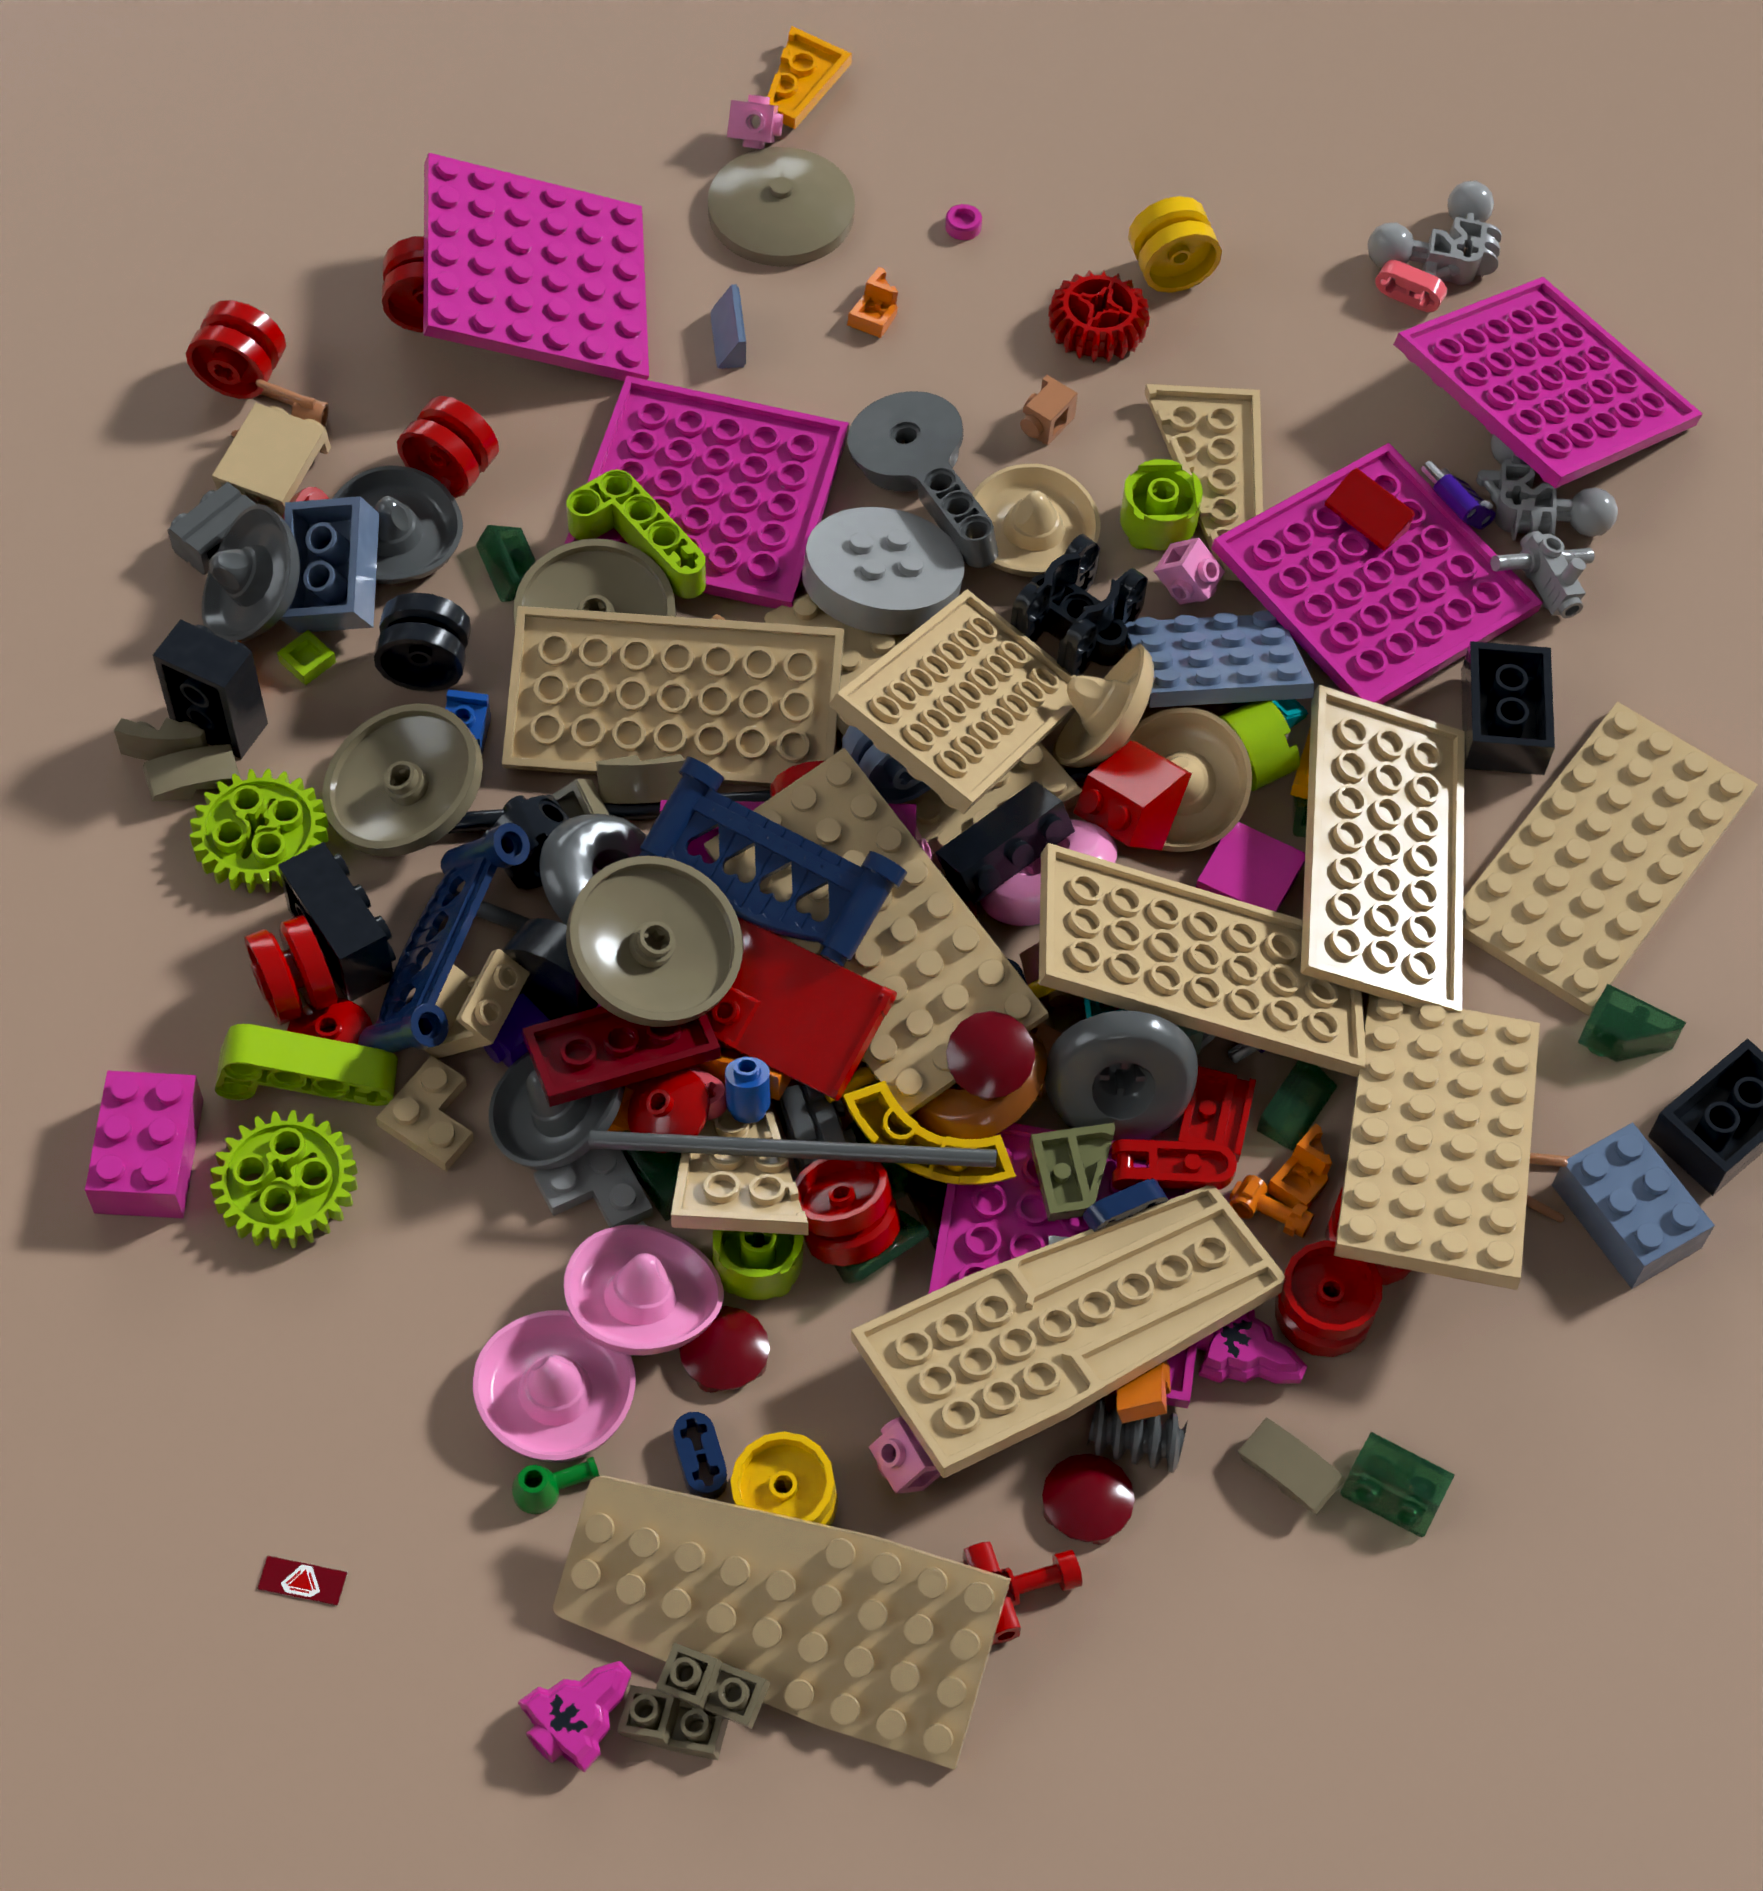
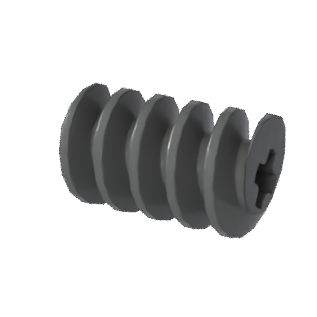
M1105 1397L1096 1402L1087 1445L1090 1440L1094 1441L1095 1455L1098 1456L1103 1454L1108 1445H1112L1113 1458L1115 1460H1120L1126 1449H1130L1132 1464L1136 1465L1143 1455L1147 1453L1150 1468L1156 1469L1162 1458H1166L1168 1472L1174 1473L1178 1467L1187 1422L1182 1429L1179 1428L1178 1415L1171 1413L1164 1424H1161L1160 1415L1147 1418L1146 1420L1141 1419L1122 1424L1117 1413V1401L1110 1412L1106 1410Z

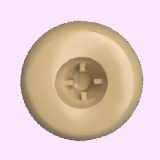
M1043 464L1009 466L987 477L972 493L994 526L998 557L990 565L1004 572L1026 577L1044 574L1052 561L1065 554L1070 543L1078 535L1084 534L1096 543L1099 539L1101 522L1093 498L1081 483L1057 468Z
M1138 644L1129 650L1103 679L1081 675L1069 681L1067 694L1076 711L1061 730L1053 747V757L1059 764L1071 768H1085L1097 765L1117 752L1133 733L1146 709L1154 681L1152 657L1142 644Z
M1171 708L1163 710L1138 723L1124 745L1130 741L1138 742L1192 773L1162 850L1189 852L1208 847L1221 840L1239 822L1247 807L1251 793V764L1247 750L1240 737L1223 719L1208 711L1196 708Z

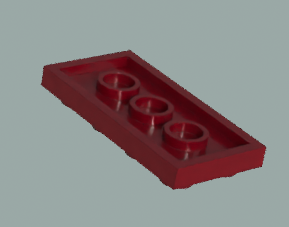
M600 1006L522 1028L524 1042L549 1107L721 1058L720 1045L706 1014L682 1025L651 1027L624 1020Z

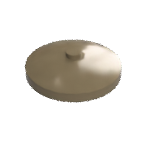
M770 147L745 153L725 165L718 172L709 189L708 217L716 237L733 253L759 264L794 266L818 260L831 253L845 240L854 221L855 199L853 189L847 177L829 160L802 149Z
M608 539L578 540L559 546L546 553L524 575L517 589L513 608L515 627L518 606L676 617L673 590L660 566L639 549Z
M421 703L407 704L390 708L371 717L344 740L328 766L323 783V805L330 824L350 846L374 856L391 857L405 855L435 843L461 821L477 795L483 770L479 744L473 733L458 716L439 706Z
M636 856L606 866L597 872L582 888L572 906L567 922L566 946L568 957L574 973L583 988L607 1011L639 1025L670 1027L686 1024L704 1016L723 999L732 987L741 966L743 954L742 932L731 903L720 888L703 873L687 864L670 858Z

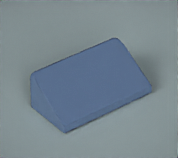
M732 284L713 306L710 313L716 365L720 369L745 367L746 336L740 290L737 284Z

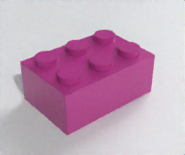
M107 1070L85 1185V1192L94 1214L184 1218L204 1101L196 1075Z

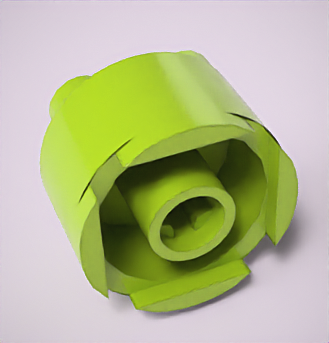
M1155 459L1140 464L1137 471L1131 476L1130 474L1125 480L1122 497L1120 524L1124 533L1129 537V543L1134 548L1167 550L1171 543L1192 538L1197 528L1203 496L1202 484L1193 472L1191 476L1182 470V464L1176 461Z
M1272 701L1248 702L1219 716L1237 733L1247 750L1252 771L1251 791H1255L1280 779L1300 767L1297 745L1289 747L1285 736L1291 730L1284 716Z
M713 1230V1265L720 1275L723 1289L728 1293L751 1300H765L786 1295L791 1290L802 1269L804 1235Z

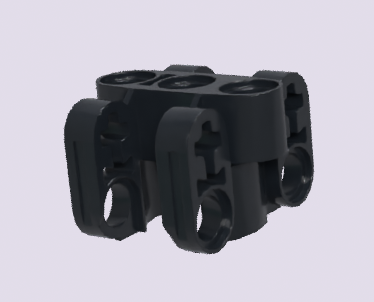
M1084 534L1078 535L1070 543L1065 554L1052 561L1044 574L1035 576L1020 591L1012 607L1010 623L1034 643L1043 632H1048L1060 640L1057 663L1072 676H1081L1089 667L1091 661L1101 666H1113L1122 659L1127 639V627L1125 624L1133 622L1139 617L1144 605L1148 577L1131 568L1125 571L1117 580L1112 579L1110 593L1103 601L1089 594L1087 591L1093 584L1097 574L1100 547Z

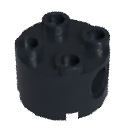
M550 794L531 797L527 800L523 795H519L510 799L504 805V814L482 837H485L492 828L505 823H514L525 831L530 843L528 857L523 863L510 868H503V870L518 889L530 890L543 886L539 865L544 842L557 826L570 818Z

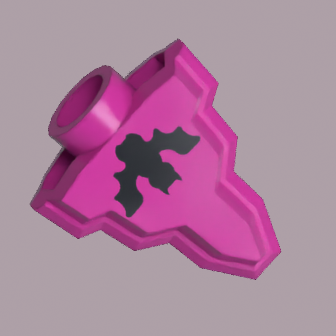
M1254 1309L1197 1342V1348L1206 1352L1204 1361L1200 1366L1199 1376L1222 1383L1227 1378L1246 1383L1260 1377L1275 1384L1301 1383L1307 1369V1365L1292 1348L1274 1340L1271 1327L1255 1318Z
M621 1661L594 1668L580 1681L563 1679L549 1690L541 1687L534 1689L518 1701L519 1706L534 1725L526 1733L529 1741L550 1763H553L562 1755L585 1773L601 1755L599 1742L610 1730L609 1713L623 1700L632 1672Z

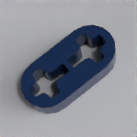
M1148 1179L1095 1202L1085 1210L1083 1219L1089 1229H1093L1095 1232L1107 1226L1109 1222L1131 1217L1133 1214L1159 1203H1165L1168 1201V1198L1156 1179Z
M688 1412L683 1414L675 1422L673 1438L686 1488L691 1495L714 1500L722 1495L727 1486V1468L711 1419L703 1413ZM690 1427H695L698 1433H703L701 1434L700 1450L695 1451L692 1440L685 1438L687 1436V1429ZM706 1462L710 1475H715L712 1485L705 1486L703 1480H697L699 1478L698 1463Z

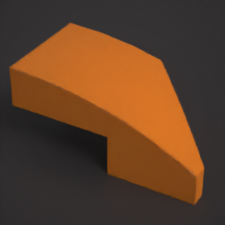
M878 267L867 280L864 295L849 312L847 326L879 338L887 331L895 319L898 310L896 305L898 291L895 286H889L886 281V271L884 268Z
M1316 1123L1298 1142L1292 1156L1268 1184L1267 1192L1291 1208H1294L1298 1203L1309 1208L1329 1180L1327 1174L1332 1162L1330 1155L1324 1152L1321 1142L1323 1132Z
M1167 1360L1117 1389V1413L1122 1424L1167 1414L1166 1394L1171 1393L1170 1366Z

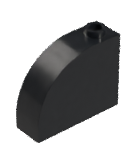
M536 918L524 923L502 949L504 953L530 973L519 995L524 993L549 1020L596 1008L598 1003L583 988L571 966L566 946L567 925L550 919Z

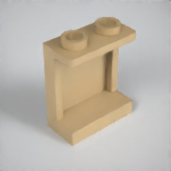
M255 403L212 475L216 489L218 490L228 482L254 503L266 505L282 517L285 512V503L290 502L317 454L319 452L328 454L331 449L326 428L313 419L303 420L289 415L285 410L277 406L267 407Z
M500 949L492 951L480 974L469 977L453 964L435 1004L443 1010L448 1019V1035L440 1045L424 1050L438 1059L493 1044L530 973Z

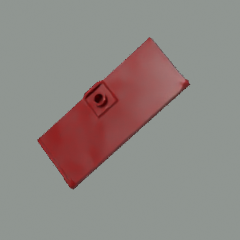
M738 918L743 940L741 966L732 987L723 999L706 1014L718 1043L748 1057L758 1058L765 1062L768 1067L838 1101L843 1095L885 1015L887 1016L893 1005L897 992L864 978L774 933Z

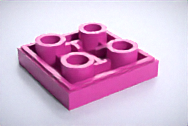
M1238 822L1220 840L1199 876L1196 888L1278 912L1305 864V852Z

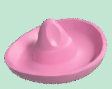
M1071 820L1075 832L1058 843L1057 846L1115 863L1118 847L1107 831L1090 822ZM1041 856L980 900L982 907L992 918L999 922L1016 926L1040 924Z
M619 1225L594 1233L574 1251L564 1276V1294L568 1311L579 1331L595 1344L627 1355H654L675 1350L692 1342L712 1324L720 1312L724 1299L720 1275L712 1262L699 1249L672 1233L644 1225Z
M552 1310L537 1312L521 1317L506 1325L485 1344L478 1356L474 1369V1401L488 1429L512 1451L524 1457L542 1462H568L595 1451L617 1431L625 1419L633 1400L636 1382L635 1367L631 1355L605 1349L585 1337L574 1324L569 1311Z

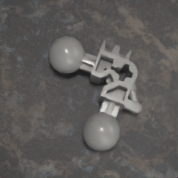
M1465 181L1457 185L1450 193L1447 203L1449 215L1454 220L1450 233L1433 229L1428 243L1413 240V235L1408 229L1396 222L1382 224L1369 237L1368 253L1370 259L1381 268L1389 260H1397L1405 264L1408 261L1423 263L1422 271L1432 274L1442 281L1451 282L1456 285L1471 283L1475 275L1485 276L1495 272L1498 268L1497 257L1500 254L1499 243L1502 234L1496 226L1485 223L1494 209L1492 192L1487 186L1478 181ZM1464 247H1466L1467 249L1463 256Z
M1492 435L1490 442L1494 458L1501 464L1500 471L1480 470L1476 482L1478 485L1484 486L1491 494L1490 498L1496 504L1495 523L1504 531L1511 532L1512 540L1515 541L1517 533H1525L1527 535L1533 531H1540L1542 534L1554 536L1556 521L1570 522L1577 532L1589 537L1603 535L1615 524L1618 516V507L1615 498L1606 490L1596 487L1583 489L1573 499H1557V488L1555 489L1548 483H1542L1532 490L1535 470L1522 459L1515 456L1512 450L1498 437Z

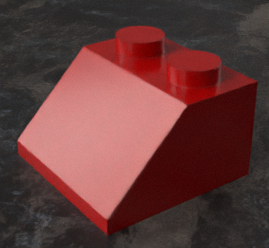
M1130 741L1087 775L1073 813L1087 822L1101 827L1109 835L1127 846L1162 851L1192 773L1138 742Z

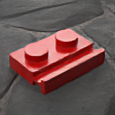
M1198 1066L1195 1090L1184 1111L1178 1141L1223 1144L1231 1149L1238 1163L1256 1079L1250 1078L1249 1081L1237 1079V1075Z

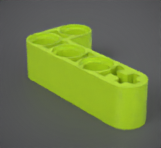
M620 469L610 470L569 494L566 500L568 530L574 538L578 540L596 539L614 528L630 546L644 552L660 566L671 584L673 593L685 599L695 598L704 592L706 587L704 553L628 472Z
M236 1024L228 1029L220 1050L215 1092L229 1100H247L254 1096L258 1085H264L365 1105L384 1106L394 1097L398 1058L395 1054L383 1049L253 1024Z

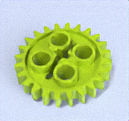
M267 768L263 777L257 778L253 769H249L247 780L242 781L234 773L232 774V785L227 786L223 782L218 781L219 793L217 795L210 792L204 793L207 805L195 806L197 818L190 819L193 833L189 835L197 862H202L205 874L214 872L216 883L220 884L229 878L231 890L235 891L243 882L247 885L248 893H253L257 884H263L266 893L271 891L272 882L278 881L283 887L278 864L322 842H328L329 838L326 828L329 825L322 800L316 799L313 787L304 790L303 781L300 777L289 783L288 774L284 771L277 779H273L271 770ZM287 818H293L289 821H282ZM229 840H236L235 842L226 843ZM275 851L274 854L264 855L267 852Z
M295 1110L290 1112L287 1121H281L277 1111H273L271 1123L265 1124L259 1116H256V1128L252 1131L243 1125L238 1126L241 1134L240 1140L226 1137L225 1142L229 1152H216L215 1156L220 1166L213 1167L210 1170L213 1181H215V1183L210 1185L213 1198H217L214 1204L218 1214L224 1213L223 1219L227 1228L236 1225L239 1238L242 1239L252 1232L254 1244L259 1246L265 1237H270L273 1249L278 1248L282 1238H288L291 1247L296 1248L298 1236L304 1235L310 1243H313V1230L319 1228L327 1234L331 1232L328 1223L329 1218L341 1222L344 1220L340 1206L352 1207L353 1200L349 1192L358 1189L356 1177L353 1176L358 1173L356 1161L351 1160L353 1158L351 1146L344 1145L345 1142L341 1131L331 1134L332 1130L329 1121L326 1120L316 1127L314 1115L310 1113L303 1122H298ZM289 1147L298 1148V1149H297L294 1153H292V1154H289V1155L280 1154V1153L282 1152V1150H284V1149H286V1148H289ZM252 1173L262 1174L254 1181L244 1180L246 1176ZM315 1177L325 1178V1180L318 1185L306 1184L310 1179ZM277 1204H289V1206L282 1211H270V1209Z

